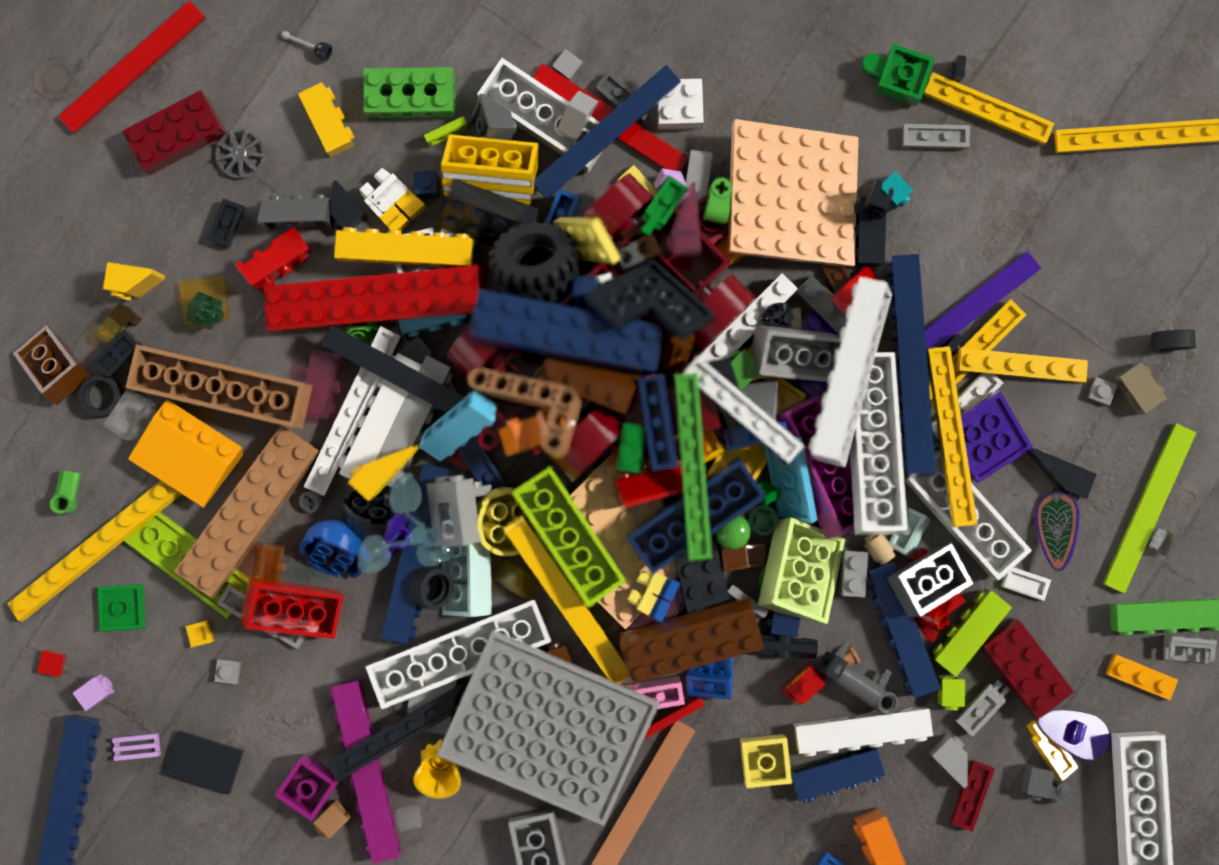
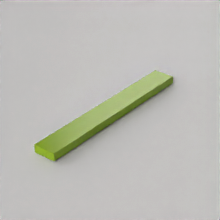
M1177 423L1173 424L1105 576L1103 585L1125 594L1196 432Z

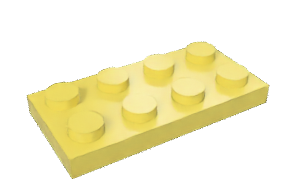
M559 217L553 221L555 225L561 227L563 231H567L571 238L574 239L578 260L614 264L620 259L599 219Z

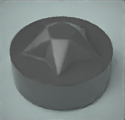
M308 489L299 496L298 503L303 511L312 513L321 506L322 497L320 494Z

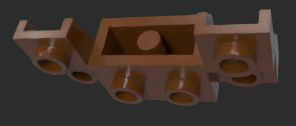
M717 541V545H719L724 572L767 565L764 543L748 545L747 542L738 550H730L724 548Z

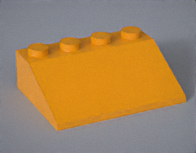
M167 399L152 418L128 460L204 508L243 457V450L241 446Z

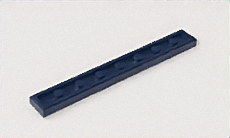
M665 65L535 178L534 186L546 199L550 198L681 83V80Z

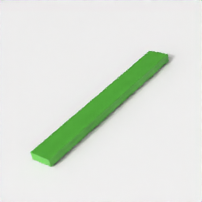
M698 373L674 375L688 559H712Z

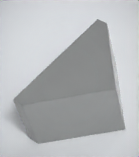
M578 91L568 103L557 130L577 141L598 101Z

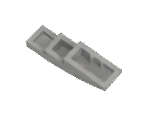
M228 585L217 604L241 619L246 593L232 585ZM265 631L296 649L301 647L306 638L304 635Z

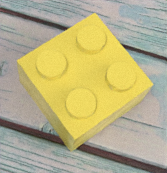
M784 734L739 738L746 788L792 783L787 737Z

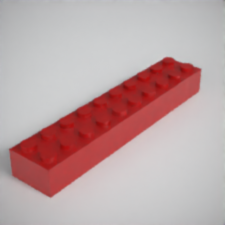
M475 265L263 286L267 331L283 332L327 328L332 325L338 327L474 314L478 289L487 291L485 267Z

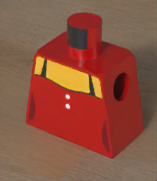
M811 660L779 687L794 705L802 706L826 684V678L815 671L817 667Z

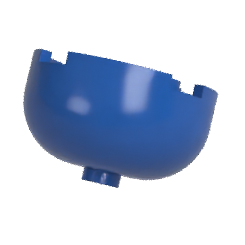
M323 520L315 523L307 530L299 546L300 554H305L309 559L307 562L309 565L323 573L338 578L339 573L356 578L362 574L367 563L369 547L367 541L357 537L343 521ZM335 552L329 568L325 563L329 555Z

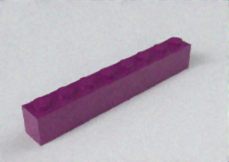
M361 679L336 684L331 687L332 691H330L331 703L335 704L337 709L335 721L342 731V735H340L341 746L346 748V750L374 734ZM378 758L352 773V779H350L351 789L353 792H356L358 799L355 801L358 814H361L363 820L360 824L363 836H366L368 842L366 845L367 857L372 859L373 864L399 858L402 853L381 761Z

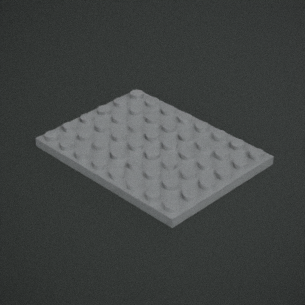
M492 630L437 755L604 826L660 703L653 698Z

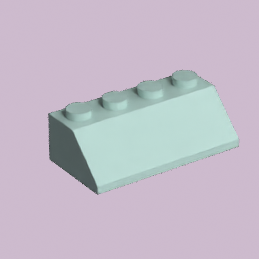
M479 542L462 546H441V568L448 571L453 578V593L449 602L442 607V615L466 617L491 615L490 551Z

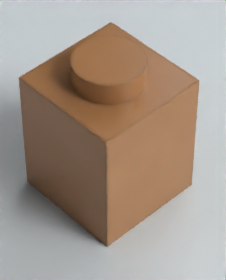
M336 799L314 822L316 825L315 829L321 836H327L330 839L350 819L352 814Z

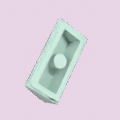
M908 507L906 510L907 531L901 534H893L889 543L894 550L910 558L931 519Z

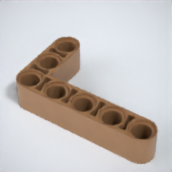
M476 368L470 372L468 376L469 384L483 395L550 409V415L542 439L543 448L555 458L563 457L567 453L581 406V400L572 388L482 368ZM481 378H485V382L478 385V381ZM507 382L506 387L502 390H499V386L502 383ZM524 387H529L527 393L520 395ZM545 392H551L547 399H542ZM573 396L569 404H564V400L567 397ZM562 418H566L565 424L561 427H557L558 421ZM556 440H560L559 446L551 449V444Z

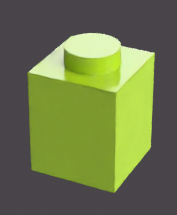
M938 676V683L941 689L938 690L937 703L944 706L945 710H958V707H965V679L961 677Z

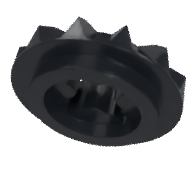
M774 303L763 312L760 325L781 328L792 327L791 321L794 319L793 310L785 303ZM772 318H774V319H776V318H777V319L781 318V319H782V322H780V323H779V322L775 323Z

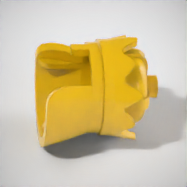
M441 739L435 745L428 744L425 750L421 749V766L414 776V784L417 790L425 796L437 799L454 795L461 786L458 771L459 764L437 755L443 743Z

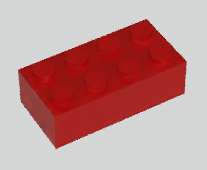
M249 578L240 622L246 629L335 639L344 595L337 589Z

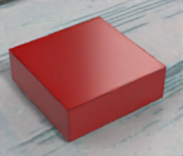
M43 650L37 673L61 677L66 654Z

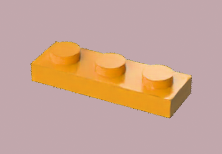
M1113 654L1106 671V675L1167 700H1171L1178 682L1173 677L1116 654Z

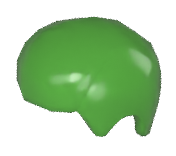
M742 515L738 516L716 531L717 541L726 549L738 550L742 548L750 537L749 522Z

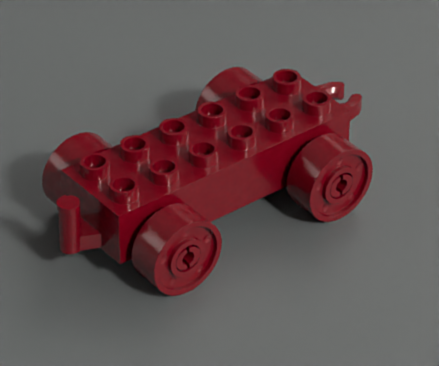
M628 173L615 182L590 207L582 218L599 219L612 244L621 239L622 242L615 248L618 252L629 244L644 238L640 232L646 222L642 220L641 216L655 197L631 173ZM708 195L697 200L686 216L676 207L665 225L659 231L654 228L651 232L663 254L653 259L716 314L714 322L692 334L695 337L693 345L701 353L756 299L733 274L728 276L717 288L713 289L711 287L727 270L731 261L715 246L728 237V220L726 225L721 224L716 229H710L703 223L702 217ZM619 261L614 264L600 263L589 275L602 276L610 272L613 279H616L643 263L628 270H623ZM573 291L559 305L575 308ZM650 312L636 319L638 321L663 325ZM471 326L460 336L447 354L467 376L476 368L488 370L492 367L493 371L529 379H534L535 371L539 367L544 366L547 358L544 355L469 341ZM507 382L502 383L499 386V390L504 389ZM524 387L520 395L527 393L529 387ZM484 395L497 404L494 413L496 415L494 422L490 426H486L485 430L479 435L478 441L480 446L488 452H497L502 447V440L498 430L506 427V422L519 418L520 422L538 416L537 411L545 408ZM579 396L581 406L567 453L560 458L549 456L572 481H575L622 434L624 423L609 407L604 405L598 406L585 418L582 414L594 401ZM543 445L531 449L539 457L546 451Z

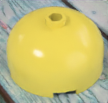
M510 487L493 489L489 494L483 495L476 503L477 524L481 539L479 543L487 550L501 556L520 554L505 533L503 527L522 515L532 530H535L510 493L515 488Z

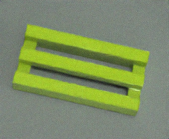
M463 116L425 134L424 137L429 147H433L447 140L449 134L458 135L468 130L469 127Z

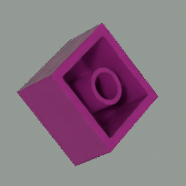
M304 754L287 776L275 797L310 821H313L339 782H337L329 769L307 754Z

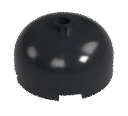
M386 485L371 500H367L359 491L352 488L344 496L342 516L344 523L361 540L381 543L384 540L387 527L393 516L403 514L409 520L411 506L408 495L397 487L391 488ZM385 494L389 495L391 498L385 499Z

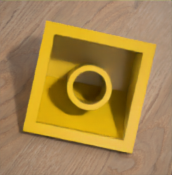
M107 262L103 289L109 291L110 296L131 301V297L140 298L164 281L165 275L153 269Z

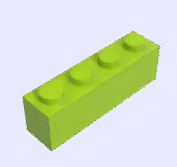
M985 589V591H980L974 598L975 603L973 606L966 608L961 614L960 622L956 626L953 625L947 631L946 635L948 637L944 642H939L932 650L933 655L931 658L955 677L958 676L1012 609L1008 603L992 590Z

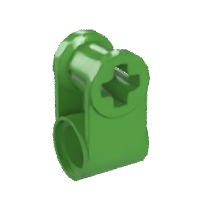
M718 178L709 188L704 209V221L726 225L732 185L727 179ZM718 187H721L723 194H719Z

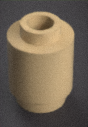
M868 535L864 538L866 542L863 545L875 562L883 565L895 557L894 549L884 535Z

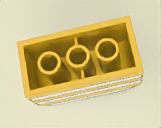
M449 134L441 164L445 196L453 179H457L530 205L534 191V180L538 170V143Z

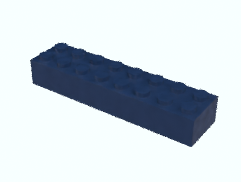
M478 289L469 341L652 376L657 368L663 325L634 320L614 331L592 311Z

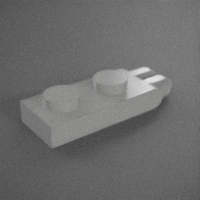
M1000 680L994 685L988 684L955 719L972 737L1007 700L1004 696L1010 689L1005 686L998 691L1003 685Z

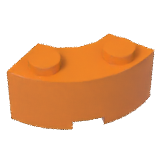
M550 409L537 411L538 416L521 422L519 418L506 422V427L498 430L507 456L542 445ZM563 418L558 421L557 427L565 424Z

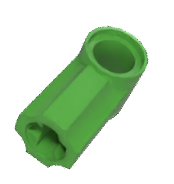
M66 470L60 471L56 492L50 501V507L53 512L69 515L76 510V496L82 474ZM63 499H66L67 507L64 510H62L60 508V502Z

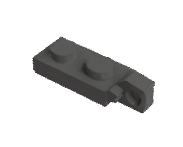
M608 71L594 86L595 90L616 108L634 93L632 89L611 71ZM647 112L639 120L644 124L650 118V114Z

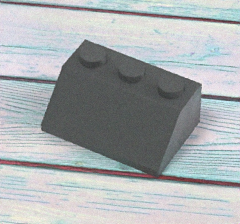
M300 195L291 196V199L270 196L269 200H262L258 223L267 230H290L293 227L295 229L333 228V223L331 222L333 221V216L330 214L331 200L326 198V195H313V198L304 199V196Z

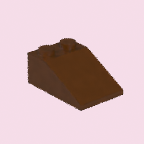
M47 324L13 352V355L40 393L56 405L60 404L81 386L87 378L91 377L79 359Z

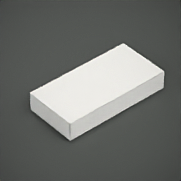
M1013 567L1003 576L1000 587L1045 601L1051 580Z

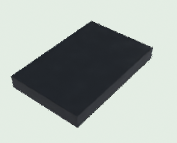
M179 731L165 775L229 795L232 791L244 750Z

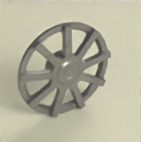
M246 129L230 130L217 142L215 159L225 174L234 178H247L254 175L262 167L265 159V148L260 138L253 132ZM235 134H243L240 144L237 143L234 137ZM247 135L252 136L255 141L245 146ZM230 137L234 144V147L227 146L223 143L226 139ZM255 145H260L261 153L249 151ZM221 147L229 150L231 153L220 156ZM250 157L261 158L257 167L249 160ZM232 158L231 163L225 168L221 161ZM235 163H239V175L230 172ZM243 163H247L253 171L244 174Z

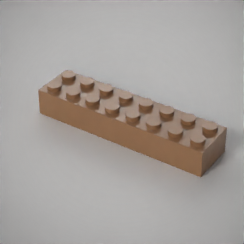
M137 344L126 384L128 389L303 429L313 385Z
M281 425L174 572L210 598L217 597L315 463L320 450L284 425Z

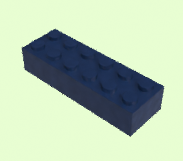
M738 456L706 478L710 535L766 498V495ZM684 494L626 533L628 541L652 575L688 551Z

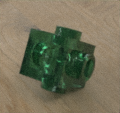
M198 292L188 304L187 321L212 330L217 323L220 324L223 320V301Z

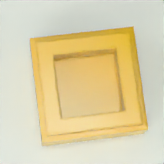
M209 620L185 626L191 648L214 642Z

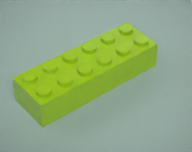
M547 467L510 492L585 606L590 607L626 582L551 467Z

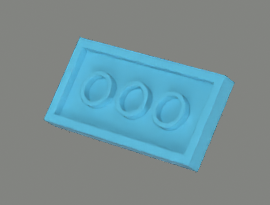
M794 437L803 445L802 438ZM763 443L771 483L781 490L780 497L775 500L778 516L792 517L807 523H813L818 520L804 448L788 463L768 445Z

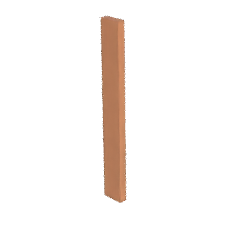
M680 720L673 723L591 865H618L694 735L695 729Z

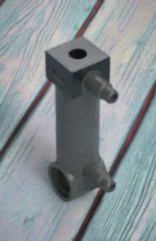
M843 641L835 654L826 651L815 671L834 681L876 711L891 714L897 709L898 699L896 695L884 689L892 674L891 671L886 669L877 683H875L843 659L850 646L849 642Z

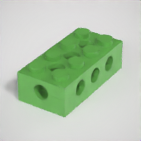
M364 68L365 115L368 119L455 118V73L453 68ZM431 90L437 91L436 94L433 96L427 95V93ZM386 91H392L390 96H383ZM408 91H415L413 95L405 96Z

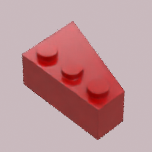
M294 227L270 242L271 245L262 252L257 250L252 253L254 258L245 264L241 261L235 264L252 287L262 292L264 290L263 286L275 285V281L281 276L284 278L292 273V268L298 263L303 264L310 259V254L313 253V250Z

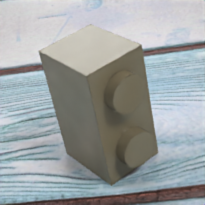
M1142 362L1133 364L1113 378L1138 415L1146 414L1167 399L1163 386L1155 382L1151 376V369Z

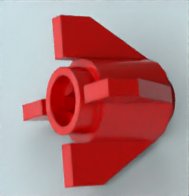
M947 599L925 614L914 617L926 639L934 642L939 633L935 629L941 630L945 625L951 626L952 623L947 621L948 614L944 610L949 612L953 601Z

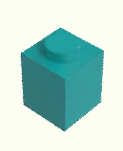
M895 171L883 182L882 189L880 190V194L887 196L889 189L893 188L894 194L889 205L892 209L897 205L903 207L911 199L908 195L913 192V189Z

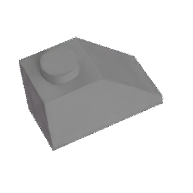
M946 734L928 753L959 785L965 788L967 786V752L963 749L965 744L957 736L952 738Z

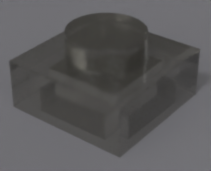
M1159 527L1157 532L1152 535L1149 547L1157 554L1165 557L1175 537L1168 530Z

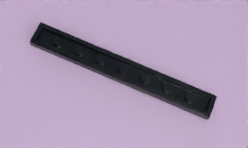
M334 325L331 326L322 343V346L446 413L466 398Z
M471 678L326 761L337 782L455 714Z

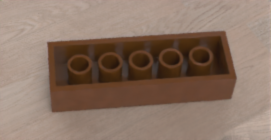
M750 597L620 633V647L633 684L764 649L761 632Z

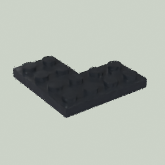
M653 258L585 295L584 303L614 331L650 312L681 341L714 322L716 317L712 310Z

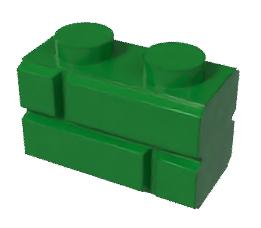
M623 423L616 469L643 473L648 443L646 439V426Z

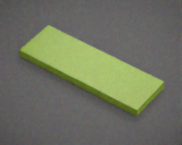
M162 512L157 513L156 516L124 540L125 543L227 619L231 617L232 613L217 604L227 586L232 585L247 593L249 577L238 569L219 595L214 598H210L175 573V569L197 541V538Z

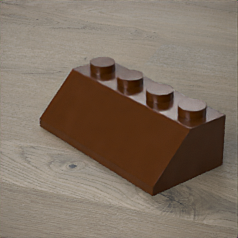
M547 356L538 379L570 387L581 397L627 415L639 385L638 378H641L643 374Z

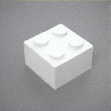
M680 79L681 83L657 103L658 130L702 129L704 123L702 79Z

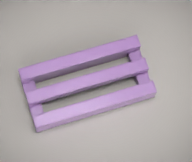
M159 733L112 738V743H114L113 752H115L114 761L161 755ZM154 739V743L120 746V742ZM155 748V751L121 754V751Z

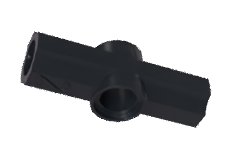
M761 634L764 649L750 652L785 659H792V657L816 659L818 640L777 634Z

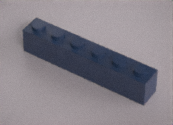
M889 561L883 565L867 569L866 586L873 591V605L876 610H880L882 618H879L880 624L884 631L887 630L890 639H887L888 646L891 652L895 651L897 656L895 664L899 673L903 672L905 681H903L904 689L907 694L918 698L941 688L915 618L907 617L886 578L897 571L894 562Z

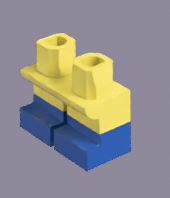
M641 570L636 581L645 585L646 588L643 594L632 589L627 600L637 606V610L662 622L670 603L653 596L652 593L672 602L680 583L658 573L652 575L650 572Z

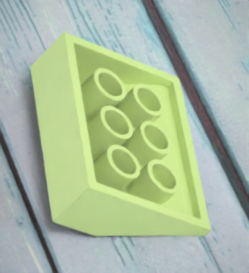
M792 517L776 520L758 606L778 613L828 624L845 539L839 536L826 539L822 529Z

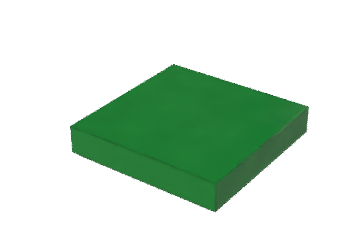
M144 584L97 587L99 632L146 628Z

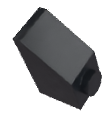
M333 181L330 214L334 217V220L331 222L339 231H342L345 227L356 228L368 216L338 181Z

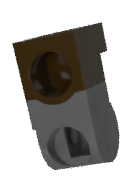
M653 234L635 241L617 252L620 257L618 261L623 270H628L647 260L663 255Z

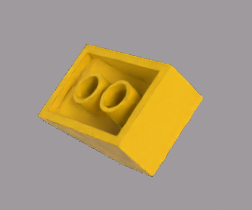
M414 445L365 465L363 463L358 465L351 472L350 476L353 478L349 483L367 500L375 498L420 449L419 445Z

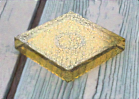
M224 276L179 281L184 325L230 321Z

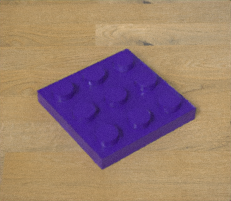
M1001 391L993 393L961 414L969 472L976 483L981 482L1033 448Z

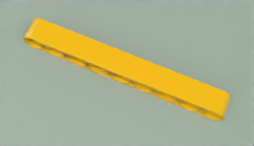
M521 515L503 527L509 539L607 678L618 684L628 679L630 674L626 662L549 552L540 543L537 535L525 518Z

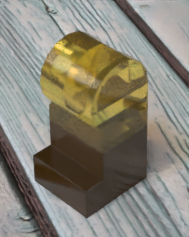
M119 303L99 327L98 337L103 342L110 344L122 330H126L130 324L138 325L142 318L127 305Z

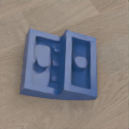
M733 657L689 669L686 675L688 696L731 700L733 691Z

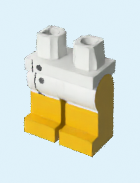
M382 168L374 176L381 185L374 190L369 183H366L359 191L364 197L365 203L390 230L403 231L410 222L395 205L412 221L426 209V206L394 174H390Z

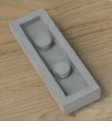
M903 124L902 148L968 149L970 147V125Z

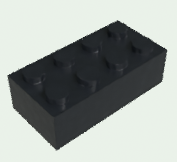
M453 179L442 204L436 227L456 234L469 235V238L493 246L495 241H498L499 236L503 233L506 234L510 228H517L520 224L524 223L528 225L536 222L538 208Z

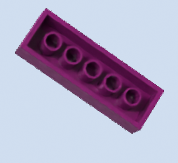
M817 395L801 400L777 413L776 423L786 421L788 429L786 431L794 437L802 438L817 519L827 539L843 536L855 528L852 479L848 460L844 468L820 462L811 454L812 450L809 449L812 437H816L818 430L816 428V420L819 414L822 415L824 409Z

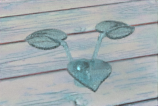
M407 473L396 481L389 497L392 510L395 513L404 512V516L417 525V528L411 532V540L388 542L385 544L381 536L371 535L362 542L359 550L358 565L360 571L374 573L386 567L391 558L387 548L391 546L418 545L416 556L420 564L424 566H434L451 560L448 546H434L438 540L437 532L432 528H425L424 523H420L409 514V512H413L419 507L422 500L420 486L412 473Z

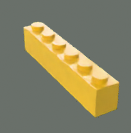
M349 227L343 228V231H336L335 258L338 261L453 268L473 266L474 241L466 234H455V237H446L445 233H433V236H424L423 232L411 231L410 235L401 234V231L388 230L387 234L379 233L377 229H365V232H356L357 229Z

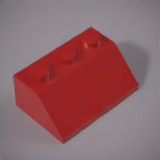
M679 464L680 467L653 471L651 466L643 468V473L631 476L630 472L617 475L618 480H614L612 483L618 506L629 507L682 493L681 464Z

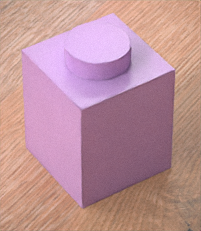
M101 674L92 678L73 692L84 710L88 711L112 695L114 690L112 689L111 681Z

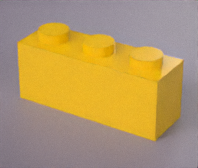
M321 82L298 93L330 157L354 147L352 139L355 137L350 127L344 126L342 122L345 119L340 107L335 108L332 101L336 98L330 87L326 88Z

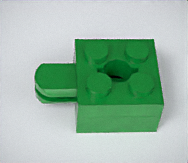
M893 44L888 51L887 57L874 53L866 55L861 63V70L865 75L879 79L874 91L875 93L916 106L922 98L935 58Z

